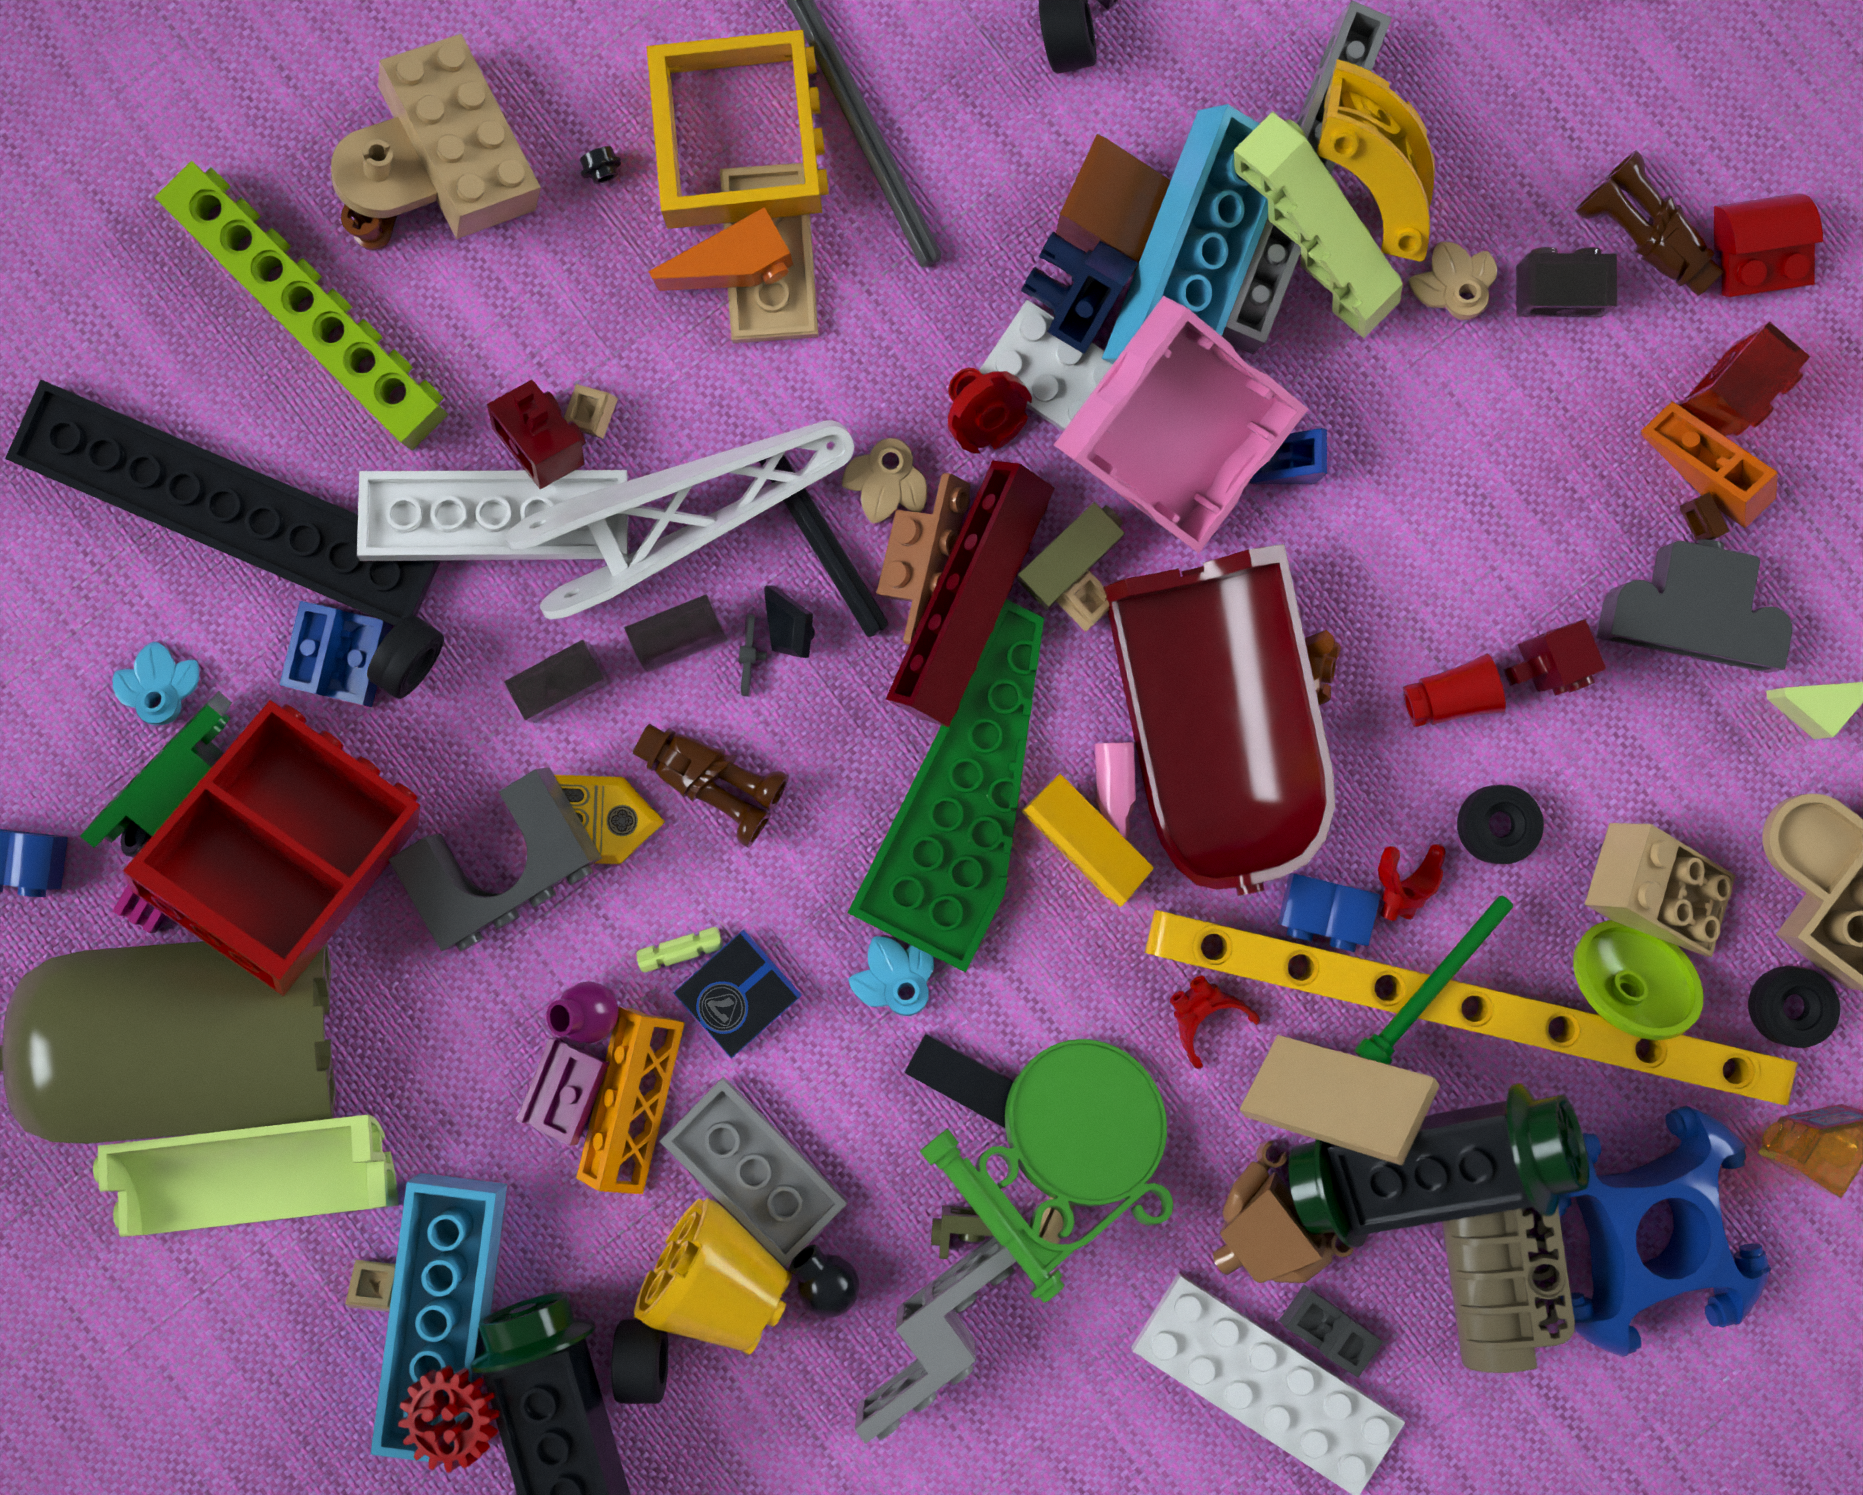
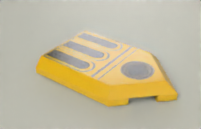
M554 775L602 859L594 864L623 863L634 850L665 823L663 818L651 808L624 777Z

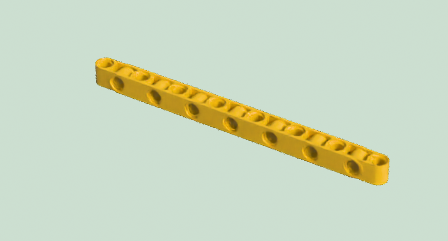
M1154 910L1144 952L1166 959L1393 1013H1398L1430 976L1429 974L1159 910ZM1217 934L1221 938L1222 949L1217 956L1206 958L1202 953L1201 943L1207 935ZM1302 954L1308 963L1307 970L1301 977L1292 978L1288 971V963L1293 956ZM1388 975L1393 982V989L1387 997L1379 998L1375 993V983L1381 976ZM1450 980L1418 1017V1019L1789 1106L1798 1062L1686 1035H1680L1667 1040L1647 1039L1649 1051L1647 1055L1639 1059L1636 1055V1045L1642 1038L1616 1028L1598 1014L1455 980ZM1474 996L1478 1002V1010L1473 1017L1466 1019L1462 1013V1004L1467 997ZM1560 1016L1564 1023V1029L1560 1036L1552 1039L1549 1034V1024L1554 1018ZM1732 1058L1735 1063V1070L1732 1076L1725 1079L1723 1066L1726 1061Z

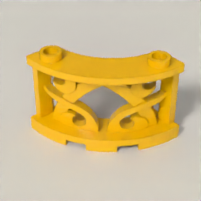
M1337 59L1325 97L1317 155L1351 171L1373 194L1383 220L1382 253L1420 262L1424 261L1429 242V208L1432 201L1435 178L1434 154L1427 138V129L1409 101L1405 103L1389 88V82L1365 68Z

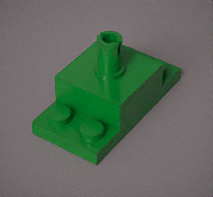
M218 691L93 819L80 837L93 848L104 838L112 843L131 824L132 820L153 836L224 754L211 741L224 729L225 724L231 719L225 713L232 702Z

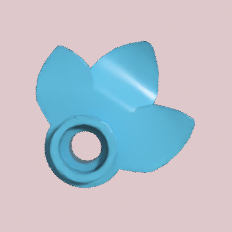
M153 641L138 653L134 662V669L115 671L112 680L113 689L118 700L125 706L136 708L138 716L144 722L154 726L166 725L173 722L179 716L182 706L181 700L196 689L200 674L199 664L196 660H186L175 664L169 650L162 644ZM161 697L160 704L152 708L155 701Z
M873 937L868 949V965L870 969L849 977L848 980L852 991L863 1003L870 1007L889 1006L893 1012L901 1016L918 1014L925 1008L929 999L927 981L934 971V957L912 945L905 951L899 943L891 938ZM904 986H910L915 990L914 996L909 1000H903L898 996L899 990Z

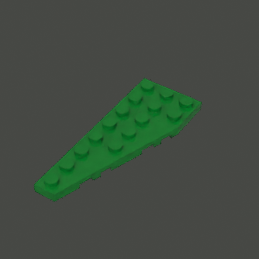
M1007 599L995 622L994 630L990 634L978 660L977 668L966 687L958 711L954 715L949 727L941 725L847 912L964 972L967 971L1006 891L1044 624L1043 617Z

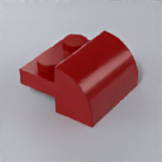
M1797 193L1714 206V250L1721 251V269L1723 270L1721 274L1722 296L1735 297L1815 285V243L1823 242V229L1818 209L1809 196Z

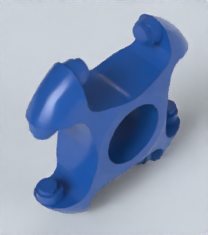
M1688 1106L1673 1109L1665 1117L1670 1133L1682 1140L1680 1146L1673 1152L1628 1172L1596 1175L1593 1164L1598 1161V1155L1601 1154L1600 1141L1593 1133H1583L1589 1162L1588 1187L1583 1191L1559 1195V1216L1566 1214V1208L1572 1206L1571 1197H1575L1590 1239L1593 1295L1590 1299L1584 1297L1583 1293L1571 1292L1575 1320L1574 1331L1595 1346L1621 1357L1635 1353L1642 1345L1638 1331L1634 1326H1630L1631 1320L1640 1311L1684 1292L1713 1288L1714 1296L1708 1298V1304L1705 1306L1708 1322L1713 1327H1727L1740 1324L1758 1301L1772 1269L1768 1264L1766 1252L1762 1249L1761 1244L1750 1243L1741 1245L1739 1251L1732 1257L1723 1227L1718 1185L1720 1165L1724 1169H1736L1745 1166L1746 1145L1720 1121ZM1667 1199L1673 1212L1674 1225L1669 1244L1659 1256L1642 1263L1636 1248V1232L1640 1220L1652 1205Z

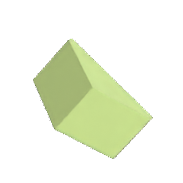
M1863 682L1767 690V700L1813 739L1833 738L1862 705Z

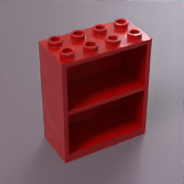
M269 700L125 867L123 873L134 894L284 997L390 864L388 859L398 854L418 829L420 804L416 802L418 799L416 794L408 787L398 782L391 785L379 776L381 771L372 762L361 756L354 759L342 750L343 744L335 736L324 730L317 733L305 724L306 718L295 708L288 704H284L281 708Z

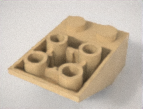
M1609 823L1584 905L1614 922L1706 957H1712L1736 875L1652 824Z

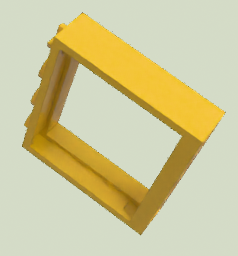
M803 30L646 46L660 206L667 229L738 222L765 207L771 218L823 213L821 195H829L827 170L818 169L817 156L825 155L822 128H814L813 115L821 114L818 87H810L809 74H815L817 70L814 46L805 47ZM793 61L805 184L682 196L671 73Z

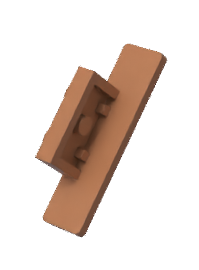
M943 473L941 476L933 514L896 510L876 594L885 598L912 602L903 642L907 645H910L960 534L964 513L970 504V483L950 473Z

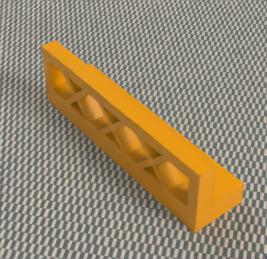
M618 1006V1020L612 1030L605 1058L610 1064L595 1099L576 1179L597 1191L643 1194L685 1022L678 1019L651 1016L633 1008ZM654 1027L668 1029L664 1046L653 1053L650 1041ZM653 1070L656 1076L654 1088L643 1096L639 1090L641 1078ZM642 1113L646 1119L644 1130L632 1140L628 1133L630 1123ZM632 1156L635 1166L631 1181L617 1180L620 1165Z

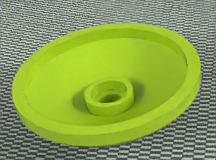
M1612 920L1594 925L1577 943L1573 956V968L1579 988L1592 1008L1611 1025L1639 1038L1667 1040L1682 1035L1699 1018L1704 999L1701 980L1690 959L1677 945Z

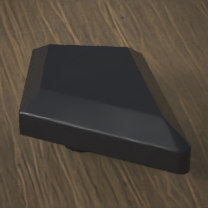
M765 586L764 594L772 651L800 658H809L811 640L815 635V630L812 626L813 614L777 587Z

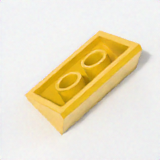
M1061 774L1057 775L1021 810L1112 904L1121 907L1154 869Z

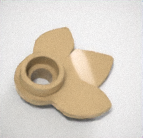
M1442 241L1434 248L1431 263L1432 271L1409 278L1412 292L1427 307L1447 308L1455 318L1470 320L1480 315L1488 305V289L1496 280L1497 265L1488 251L1479 252L1470 258L1467 251L1460 245ZM1469 293L1475 297L1467 300L1463 299L1459 294Z
M885 438L879 441L873 447L870 454L855 457L850 461L843 474L842 487L848 490L861 491L862 509L873 524L889 517L899 504L913 512L919 513L922 512L926 504V478L913 466L912 451L900 439ZM888 452L895 453L899 457V465L895 468L886 467L883 463V456Z

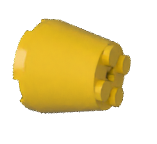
M698 1198L685 1211L666 1238L665 1242L668 1245L661 1253L654 1271L650 1270L647 1273L637 1297L634 1317L653 1329L736 1349L750 1355L757 1347L765 1326L774 1327L780 1320L786 1307V1302L780 1298L791 1281L792 1273L787 1271L720 1204L709 1198H706L705 1201Z

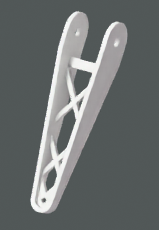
M833 420L822 421L568 499L520 521L507 532L505 540L510 549L523 550L540 545L585 525L589 526L607 565L558 587L548 594L540 604V609L547 619L568 617L613 598L844 466L853 455V439L841 423ZM829 442H834V445L831 448H828L827 444ZM797 447L816 451L806 467L795 473L774 469L788 450ZM768 458L763 467L750 465ZM726 473L755 477L740 500L708 516L676 511L693 485ZM767 479L777 481L762 488ZM675 492L665 509L640 506ZM621 513L658 519L639 549L629 554L628 559H625L605 518ZM669 521L689 524L657 540Z

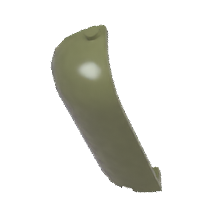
M204 941L84 950L48 959L22 977L11 995L6 1009L3 1042L0 1045V1072L3 1071L4 1087L10 1113L23 1130L50 1142L81 1144L212 1133L333 1119L336 1085L331 1039H325L324 1015L330 1014L332 965L328 942L284 997Z

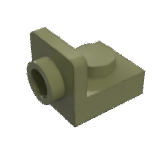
M942 1205L941 1219L933 1218L931 1245L939 1246V1259H948L950 1233L958 1234V1239L968 1242H981L985 1240V1236H994L972 1207Z

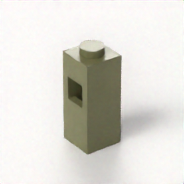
M1093 502L1018 574L1017 581L1047 611L1067 589L1123 538L1125 532L1120 528L1123 525V521L1107 505L1101 509Z

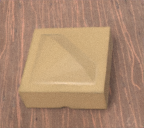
M576 384L564 419L567 423L575 422L582 433L603 439L618 398L610 393Z
M1089 570L1056 600L1085 632L1109 610L1110 606L1108 600L1105 601L1107 597L1104 586Z
M355 1260L345 1305L349 1308L389 1312L396 1264Z

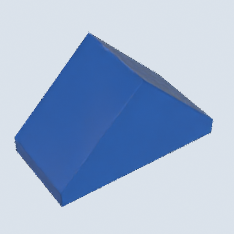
M1319 428L1290 433L1272 458L1255 473L1249 483L1316 484L1327 474V429Z

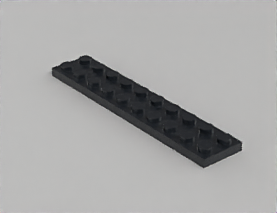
M41 379L5 458L8 461L394 626L409 615L417 616L441 561H360L357 557L358 514Z

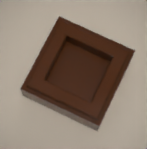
M1710 492L1680 505L1679 509L1696 542L1700 539L1713 540L1730 532Z

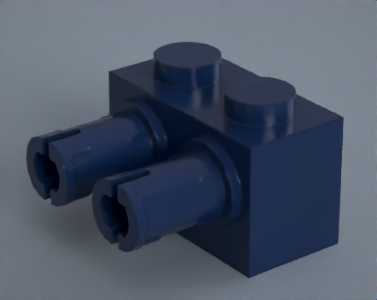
M1052 232L1039 258L1052 263L1071 275V281L1074 282L1073 285L1066 286L1048 276L1039 268L1034 267L1027 277L1021 292L1037 299L1054 310L1053 315H1055V318L1047 330L1048 333L1085 354L1138 263L1102 241H1099L1093 251L1089 249L1088 252H1085L1064 240L1057 233Z

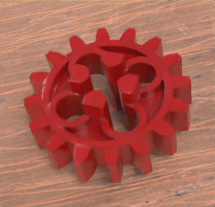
M451 1365L445 1366L437 1372L434 1369L421 1376L419 1381L408 1387L407 1391L410 1397L400 1403L399 1407L407 1412L408 1416L398 1421V1426L409 1428L410 1435L403 1440L404 1445L415 1443L418 1447L413 1457L415 1460L422 1458L424 1455L430 1457L429 1469L434 1470L442 1463H444L447 1473L452 1472L460 1465L464 1469L491 1448L488 1441L498 1433V1430L494 1426L489 1425V1423L500 1416L499 1411L489 1409L487 1404L495 1395L493 1392L482 1394L480 1388L483 1385L484 1379L481 1377L472 1383L468 1381L469 1369L463 1368L455 1374ZM443 1390H445L448 1393V1395H446L445 1397L443 1394ZM462 1412L471 1414V1416H467L456 1423L455 1417ZM439 1415H441L443 1418V1420L437 1423L436 1425H430L427 1423L435 1419Z

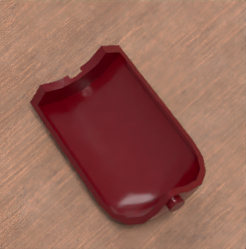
M1285 544L1247 549L1222 558L1203 562L1202 567L1182 571V577L1179 568L1154 574L1125 578L1103 587L1107 597L1105 601L1108 600L1110 605L1107 612L1148 807L1159 841L1176 869L1194 884L1216 890L1236 888L1238 896L1264 891L1263 882L1282 878L1307 865L1327 839L1335 810L1334 773Z

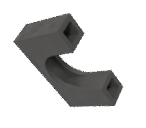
M549 767L535 769L499 791L500 796L519 826L527 847L525 869L517 883L508 891L493 893L474 885L461 870L441 834L424 837L388 859L441 951L457 946L459 951L462 952L484 939L480 932L493 924L496 930L503 928L520 917L517 909L529 902L535 908L556 896L557 894L553 889L555 886L565 880L571 886L594 873L590 865L599 861L602 857Z

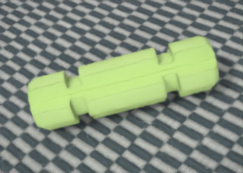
M717 927L699 931V935L696 936L692 933L660 943L657 948L653 945L638 950L636 952L638 965L641 971L646 973L661 968V964L669 966L701 956L700 952L708 954L718 951L723 947V941Z

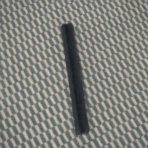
M784 454L774 469L795 473V470ZM768 458L758 461L762 467ZM770 480L772 484L777 482L776 480ZM806 488L784 499V504L865 635L873 637L881 633L888 627L886 617Z

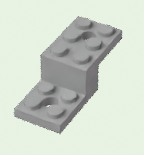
M991 1236L897 1307L895 1329L917 1359L858 1403L855 1431L865 1444L876 1436L879 1440H883L891 1435L900 1426L901 1422L899 1419L912 1409L916 1413L924 1410L937 1398L936 1391L949 1381L952 1385L958 1384L973 1371L974 1367L972 1364L976 1362L975 1340L956 1313L969 1307L978 1297L975 1292L985 1284L990 1282L992 1286H995L1013 1272L1012 1264L1016 1260L1008 1249L998 1242L995 1236Z

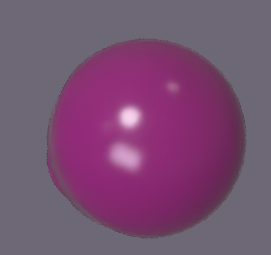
M587 981L572 986L563 993L560 1000L552 1002L548 1007L546 1018L550 1030L555 1035H567L576 1042L594 1043L604 1039L612 1032L618 1020L619 1010L615 996L607 987L596 982Z

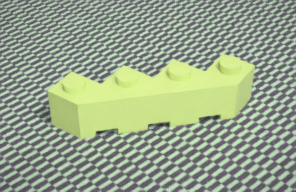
M1272 111L1234 149L1235 173L1268 199V220L1301 247L1300 267L1333 293L1332 312L1361 337L1365 338L1400 303L1403 285L1401 278L1391 267L1371 237L1368 228L1361 222L1340 190L1337 181L1328 172L1306 139L1303 130L1294 121L1289 119L1284 121Z

